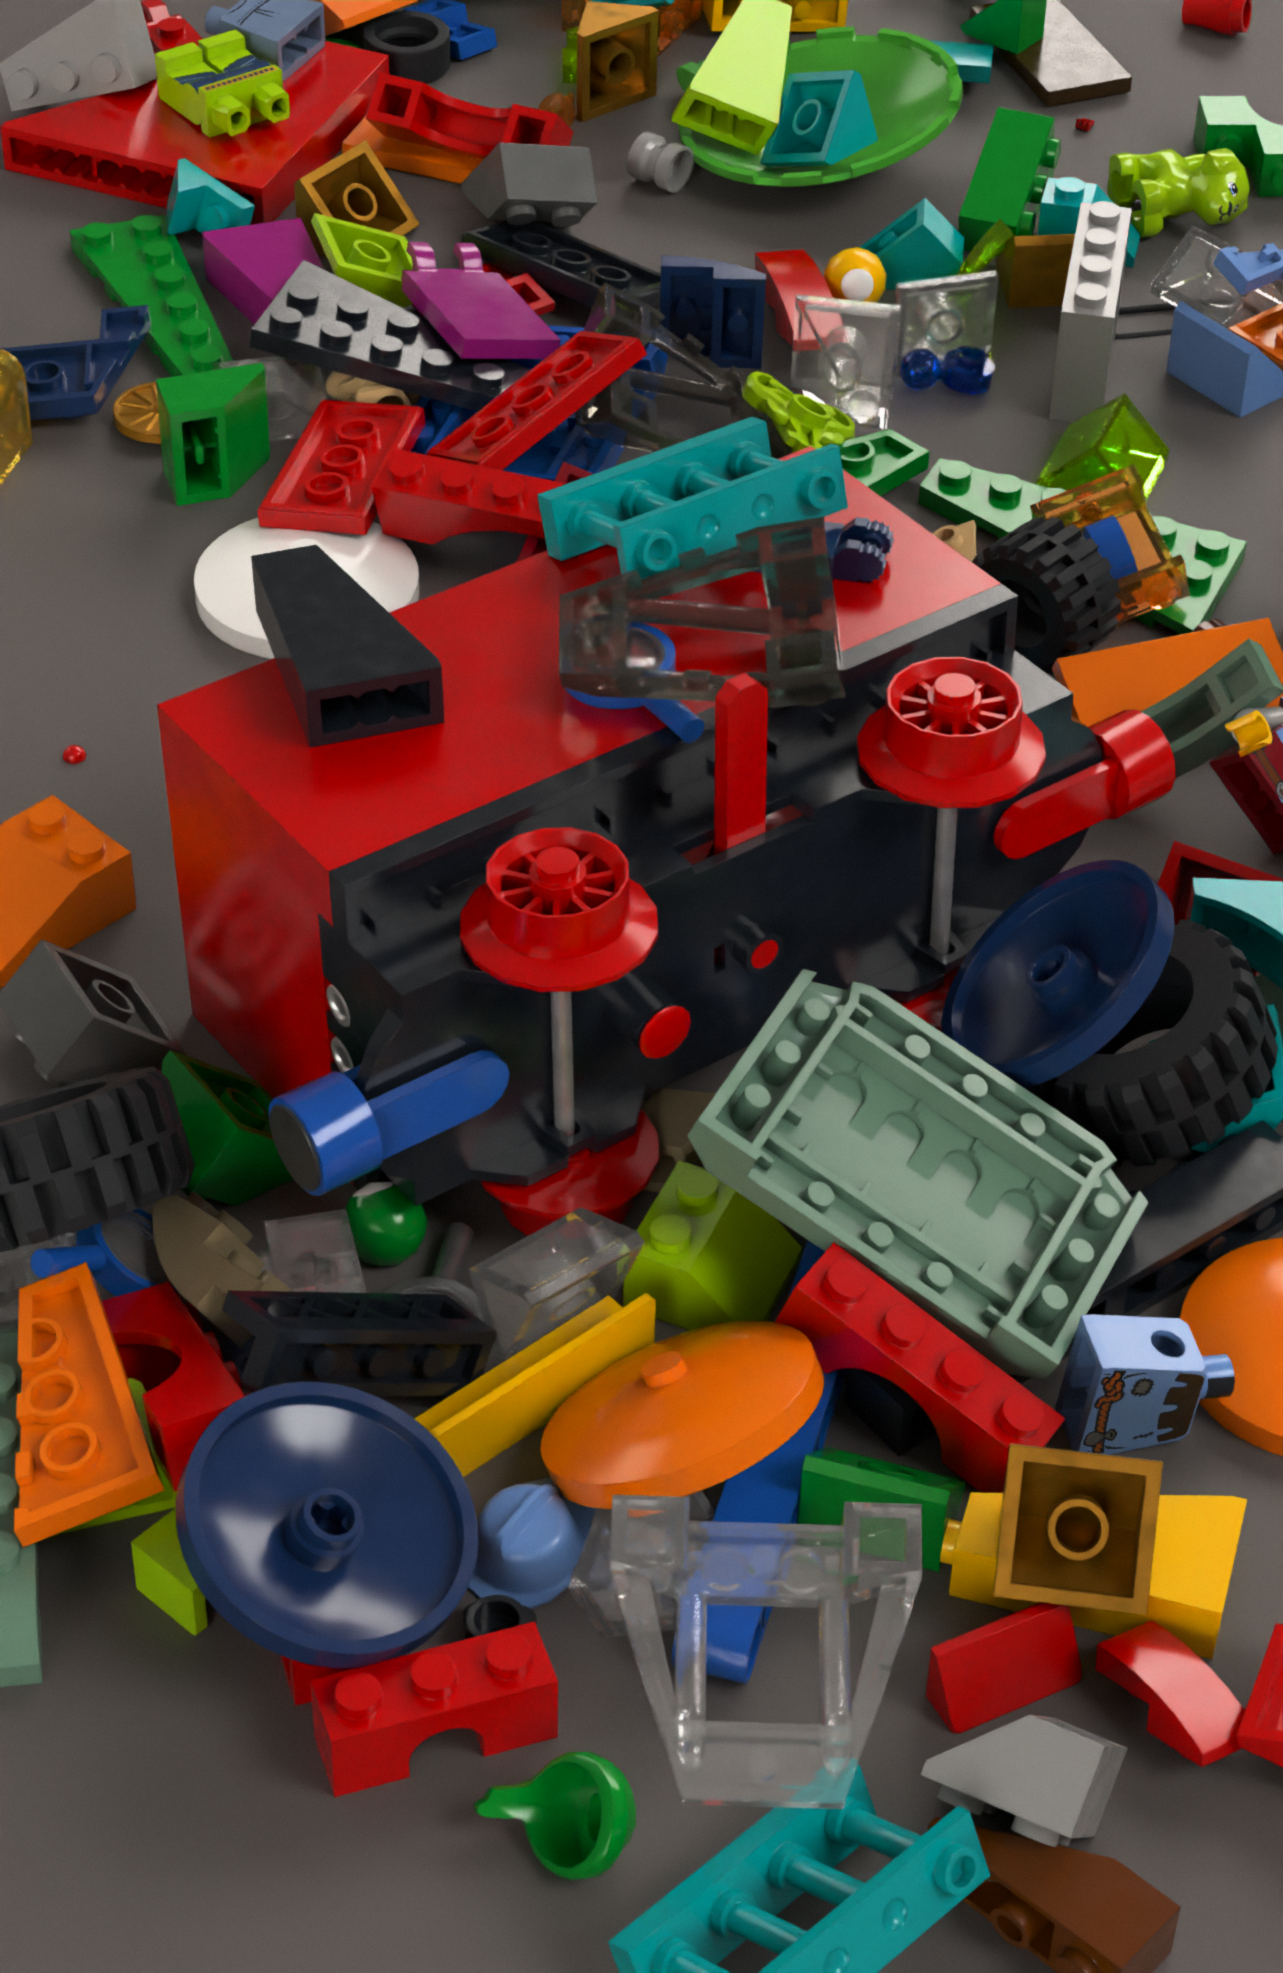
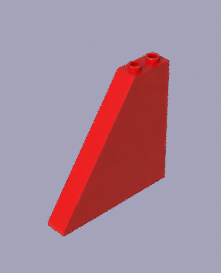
M325 41L324 48L283 82V89L289 94V118L276 123L269 119L254 123L248 127L246 132L234 136L222 133L210 138L202 132L201 124L196 125L159 98L157 78L136 88L97 95L10 120L0 126L5 170L167 208L177 162L179 159L185 158L255 205L250 225L273 222L295 200L294 183L331 161L342 149V142L367 115L379 73L389 74V55Z

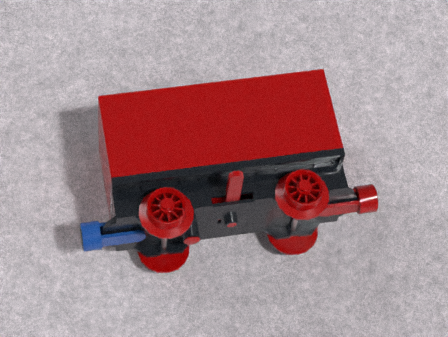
M809 446L781 457L779 460L786 461L816 449ZM843 470L848 508L819 519L825 522L841 523L845 526L856 517L867 518L871 522L875 520L879 523L884 522L885 526H890L889 530L893 531V545L890 553H887L885 557L887 562L883 575H880L878 580L874 579L872 583L870 581L863 583L862 580L853 582L838 579L823 581L706 566V563H702L630 591L623 588L617 548L606 544L564 561L548 556V551L546 550L389 612L439 659L442 666L445 723L310 748L275 658L157 704L192 1014L254 1080L258 1081L273 1098L269 1104V1124L276 1149L287 1171L296 1183L310 1195L321 1196L349 1182L357 1190L372 1182H393L417 1206L469 1180H479L485 1191L500 1201V1208L509 1223L528 1237L553 1244L583 1243L605 1236L625 1220L633 1205V1197L646 1188L659 1165L658 1132L642 1110L645 1096L748 1047L802 969L817 972L812 980L813 982L845 990L848 989L852 981L873 986L941 1031L943 1008L954 977L975 943L993 922L1023 895L1057 875L1079 849L1090 826L1105 819H1119L1163 798L1172 790L1176 778L1175 759L1167 738L1161 728L1148 715L1136 709L1123 710L1088 727L1072 717L1074 693L1014 650L1018 595L845 470ZM607 620L637 621L661 630L671 639L676 651V678L669 691L704 722L702 735L696 741L686 743L645 706L630 709H604L590 706L572 697L563 687L560 678V649L566 638L586 625ZM629 648L598 650L582 657L575 664L576 668L586 675L607 681L637 679L652 673L661 665L650 654Z

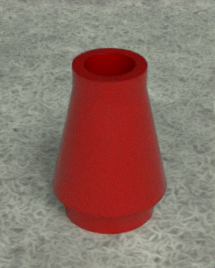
M1184 0L1183 24L1195 25L1233 37L1237 32L1246 33L1250 26L1252 16L1251 0Z

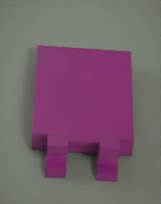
M408 242L406 252L412 258L413 267L412 270L402 271L401 280L403 283L401 290L461 359H545L559 348L561 341L559 337L499 273L483 271L481 254L474 243L454 244L453 253L459 260V269L436 268L434 251L427 242Z

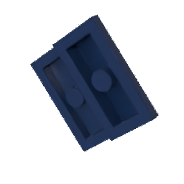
M661 255L659 333H666L668 355L710 356V368L761 369L766 274L717 260Z

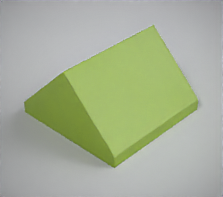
M314 213L311 223L336 276L402 308L413 304L401 290L403 283L401 280L402 271L412 270L413 267L412 258L406 252L408 241L405 236Z

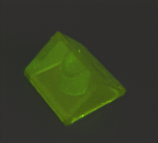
M1124 393L1068 425L1036 480V484L1049 488H1062L1072 494L1101 502H1114L1123 508L1136 507L1141 511L1169 459L1170 449Z

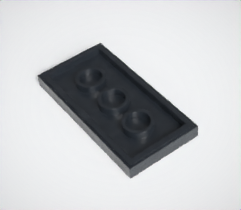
M506 220L462 234L461 243H474L479 249L483 261L518 276L528 273L537 284L615 318L621 319L660 306L661 273L538 221L525 225H511Z

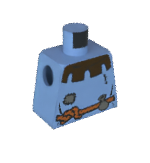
M1081 1315L1055 1408L1059 1414L1066 1418L1062 1426L1073 1451L1111 1455L1179 1441L1189 1434L1200 1399L1230 1397L1232 1395L1235 1385L1234 1369L1230 1358L1226 1354L1202 1356L1189 1325L1180 1318Z

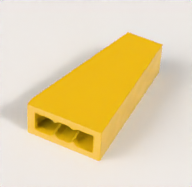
M971 1492L963 1520L949 1519L942 1543L940 1562L952 1565L949 1595L1015 1612L1039 1603L994 1597L1003 1493ZM1160 1495L1147 1615L1069 1606L1073 1626L1116 1636L1153 1620L1182 1641L1196 1655L1213 1660L1247 1499L1236 1496Z

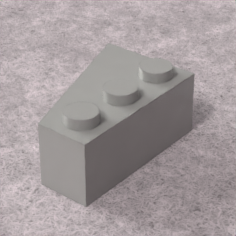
M95 0L0 63V72L11 111L132 89L156 79L155 55L140 0Z

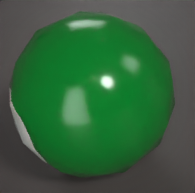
M372 1182L351 1195L344 1209L340 1227L348 1250L362 1262L373 1266H396L417 1253L424 1239L428 1221L422 1203L415 1206L393 1182Z

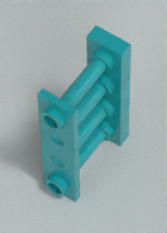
M755 417L743 419L537 495L548 556L564 561L606 544L617 548L623 588L630 591L848 508L840 448L838 445L829 444L786 461L771 457L767 423Z
M838 1756L609 1940L608 1945L619 1973H731L716 1964L745 1940H749L778 1955L758 1973H877L991 1875L969 1810L957 1806L926 1833L919 1835L878 1817L860 1765ZM860 1845L893 1859L866 1883L834 1869L837 1864ZM804 1892L836 1906L835 1909L808 1931L776 1917L779 1912Z

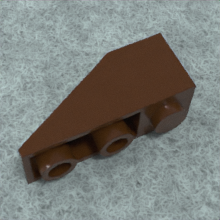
M935 1817L928 1824V1830L932 1828L936 1823H938L942 1818ZM975 1826L991 1876L967 1895L963 1901L992 1922L998 1934L1012 1946L1021 1949L1026 1948L1055 1970L1056 1973H1152L1171 1953L1181 1906L1117 1859L1060 1845L1052 1847L1030 1838Z

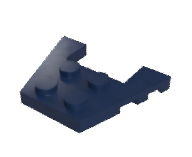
M148 305L102 309L99 339L0 348V423L25 424L39 419L60 417L64 419H78L85 415L97 414L151 327Z

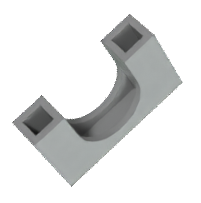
M1107 201L1080 204L1060 317L1049 414L1050 420L1101 425L1112 342L1115 341L1132 208L1119 207Z

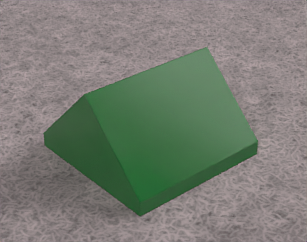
M826 1446L806 1454L804 1458L797 1536L939 1572L942 1564L940 1562V1554L949 1519L956 1520L964 1495L966 1481Z

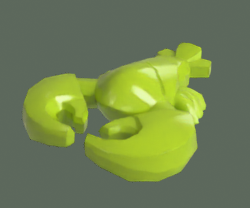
M753 372L746 378L742 389V397L752 407L762 413H766L773 420L780 438L785 444L793 448L792 453L812 446L814 449L829 444L839 446L845 440L854 438L855 423L838 408L819 403L805 395L793 394V392L771 375L763 372Z

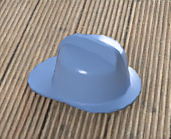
M551 1478L516 1484L500 1490L485 1503L477 1519L479 1541L477 1561L468 1588L480 1599L489 1595H505L530 1609L551 1602L570 1585L575 1577L605 1547L612 1535L613 1515L610 1509L591 1508L569 1501L561 1495L559 1487L553 1484Z

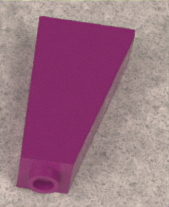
M301 218L202 232L204 268L207 281L254 325L303 260L324 269ZM291 359L295 364L303 363V362H300V361H296V360Z

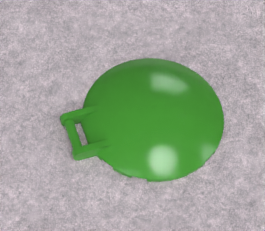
M854 26L816 29L817 38L790 43V40H788L783 90L789 73L857 71L862 77L878 141L833 165L766 167L760 163L765 146L758 156L678 124L679 138L681 144L692 149L694 161L698 165L718 176L738 182L772 187H808L858 178L886 168L914 154L937 138L948 127L956 116L963 98V84L958 74L957 64L940 46L927 39L903 31L881 28L878 36L856 35ZM705 59L697 64L688 62L677 68V80L685 92Z

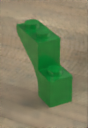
M1199 96L1193 136L1197 153L1206 154L1208 151L1223 148L1231 150L1244 167H1249L1258 197H1283V126L1259 116L1250 107L1246 96Z

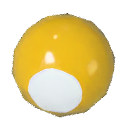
M855 247L842 250L830 259L824 271V279L836 306L842 310L849 312L865 311L880 300L885 290L887 277L885 269L877 255L866 249Z

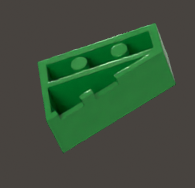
M1001 107L997 108L958 216L959 233L964 237V250L998 257L1014 236L1033 235L1048 178H1053L1054 169L1060 157L1061 139L1054 138L1055 117Z

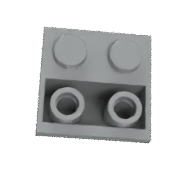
M1027 1715L927 1759L921 1775L941 1784L937 1798L956 1807H963L977 1815H982L983 1812L996 1815L997 1809H1002L1015 1815L1011 1826L1012 1830L1052 1847H1056L1058 1843L1069 1846L1072 1838L1095 1837L1128 1748L1057 1718Z

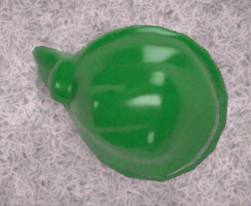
M567 1752L551 1760L531 1779L523 1780L515 1785H495L488 1788L483 1798L478 1799L473 1804L474 1811L482 1817L520 1818L531 1848L542 1865L555 1875L570 1880L599 1877L609 1870L621 1851L630 1842L636 1827V1805L628 1780L621 1769L593 1752Z

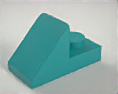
M179 159L167 202V233L173 235L193 229L202 233L204 231L250 225L255 205L187 159Z

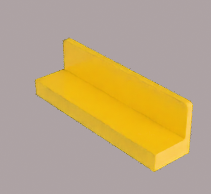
M645 1293L622 1307L608 1295L414 1419L440 1442L455 1462L462 1476L465 1477L548 1423L565 1400L592 1377L620 1359L653 1344L655 1339L656 1300L648 1293Z

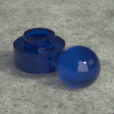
M968 345L960 346L955 350L947 352L944 360H939L930 350L923 348L914 349L908 352L900 363L901 379L908 387L914 390H926L937 381H942L948 388L965 394H981L988 391L995 370L994 362L987 357V354L982 349Z

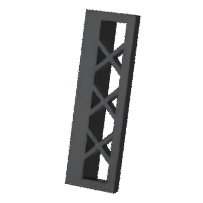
M228 1290L222 1309L223 1312L255 1336L240 1383L251 1393L284 1383L324 1382L355 1388L374 1396H450L483 1375L497 1335L495 1329L446 1294Z

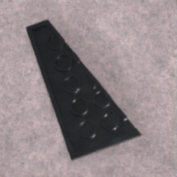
M305 260L301 262L251 329L250 348L477 412L530 371L508 359H461L428 320Z

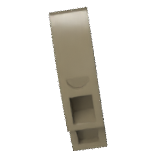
M192 1192L186 1199L173 1194L169 1197L161 1198L153 1204L154 1242L159 1261L168 1279L190 1304L198 1309L218 1330L241 1349L253 1334L222 1311L228 1290H292L268 1270L260 1271L265 1263L246 1246L254 1236L226 1211L221 1210L218 1212L195 1192Z

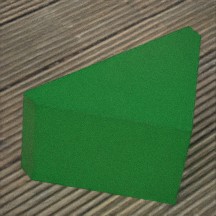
M998 0L959 27L965 35L1018 55L1043 38L1047 0Z

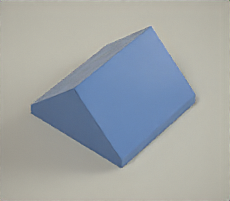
M1182 301L1179 302L1174 311L1166 372L1239 418L1283 397V371L1250 342Z

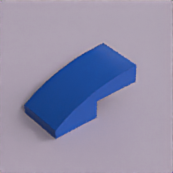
M428 0L403 9V11L427 13L441 19L449 27L450 56L463 60L497 47L495 29L468 22L465 3L454 0Z

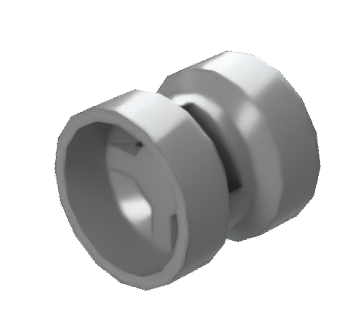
M650 131L643 132L637 137L630 149L627 160V169L630 176L643 182L654 180L657 187L670 193H677L685 187L694 167V153L691 148L678 142L668 145L664 137Z

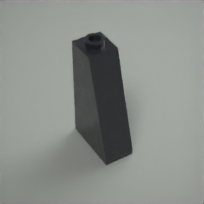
M310 545L251 556L256 612L310 748L445 723L442 666L439 659L319 546Z

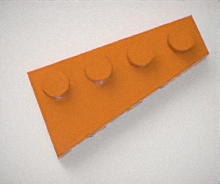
M87 1262L20 1288L17 1362L22 1370L21 1393H17L16 1418L21 1426L20 1452L15 1453V1479L19 1485V1508H14V1532L22 1547H26L165 1490L95 1279Z

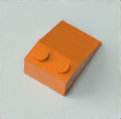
M54 795L45 798L0 825V989H2L41 939L68 950L137 909L131 852Z

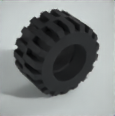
M1038 517L1025 522L982 550L983 552L978 554L972 563L1018 595L1014 650L1045 673L1054 675L1052 667L1057 658L1088 653L1108 639L1109 634L1115 631L1118 624L1115 616L1121 613V601L1115 594L1120 589L1117 579L1112 578L1109 570L1112 569V566L1107 557L1102 558L1097 551L1099 546L1091 538L1086 540L1082 536L1081 529L1073 524L1065 527L1062 519L1051 517L1046 521L1043 517Z

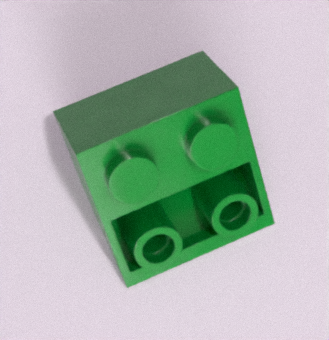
M263 363L156 379L163 471L177 506L229 498L270 460L266 374Z

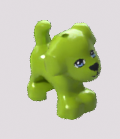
M1227 148L1211 150L1206 154H1192L1184 158L1173 149L1160 150L1150 154L1122 152L1113 154L1109 159L1107 194L1111 201L1119 207L1131 208L1135 200H1140L1142 209L1132 211L1131 223L1141 234L1140 238H1152L1162 231L1163 218H1177L1184 213L1194 212L1210 226L1231 222L1248 207L1249 182L1245 167L1235 154Z

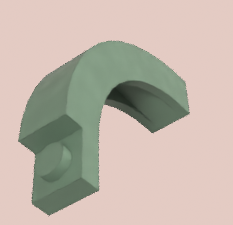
M1248 638L1189 684L1140 712L1148 715L1161 728L1167 738L1175 759L1176 778L1237 743L1232 736V732H1227L1225 724L1233 721L1236 714L1242 709L1265 707L1283 693V686L1261 644Z

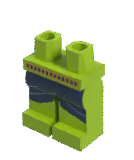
M236 29L198 40V46L192 42L155 53L159 98L196 125L201 124L202 132L209 138L222 133L234 136L246 132L251 124L267 119L276 123L288 119L290 116L289 94L283 89L282 70L275 64L271 65L267 60H258L246 50L245 37Z

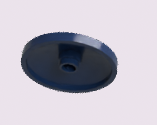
M1100 860L1078 865L1039 884L1002 913L984 932L964 959L954 977L945 1000L941 1032L1024 1088L1049 1081L1076 1067L1107 1044L1130 1021L1158 981L1167 962L1174 936V912L1167 894L1143 869L1135 864L1121 860Z
M293 1382L266 1387L248 1394L223 1410L208 1425L196 1443L178 1484L176 1497L178 1540L188 1569L200 1591L215 1610L240 1633L258 1645L298 1662L330 1668H360L410 1653L423 1645L444 1625L467 1591L474 1573L479 1542L478 1523L469 1489L455 1462L440 1442L410 1415L377 1396L355 1388L324 1382Z

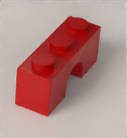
M535 1621L310 1680L314 1737L334 1797L409 1778V1760L413 1751L427 1738L445 1730L455 1728L474 1730L484 1757L558 1737V1679Z

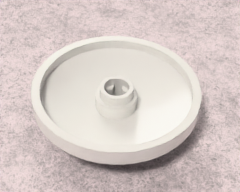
M255 518L228 530L214 540L203 552L194 573L195 603L201 620L219 639L246 653L273 659L274 655L256 612L251 556L317 545L388 612L419 600L418 564L408 545L401 538L383 534L381 525L376 522L372 523L366 535L259 527V520Z

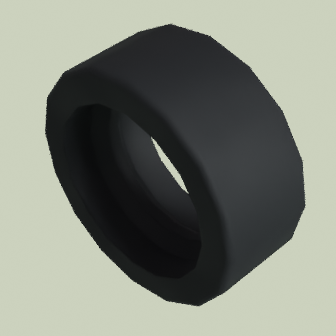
M396 11L370 20L363 29L364 50L389 55L390 75L428 83L445 75L450 68L449 27L441 19L433 15L416 11Z

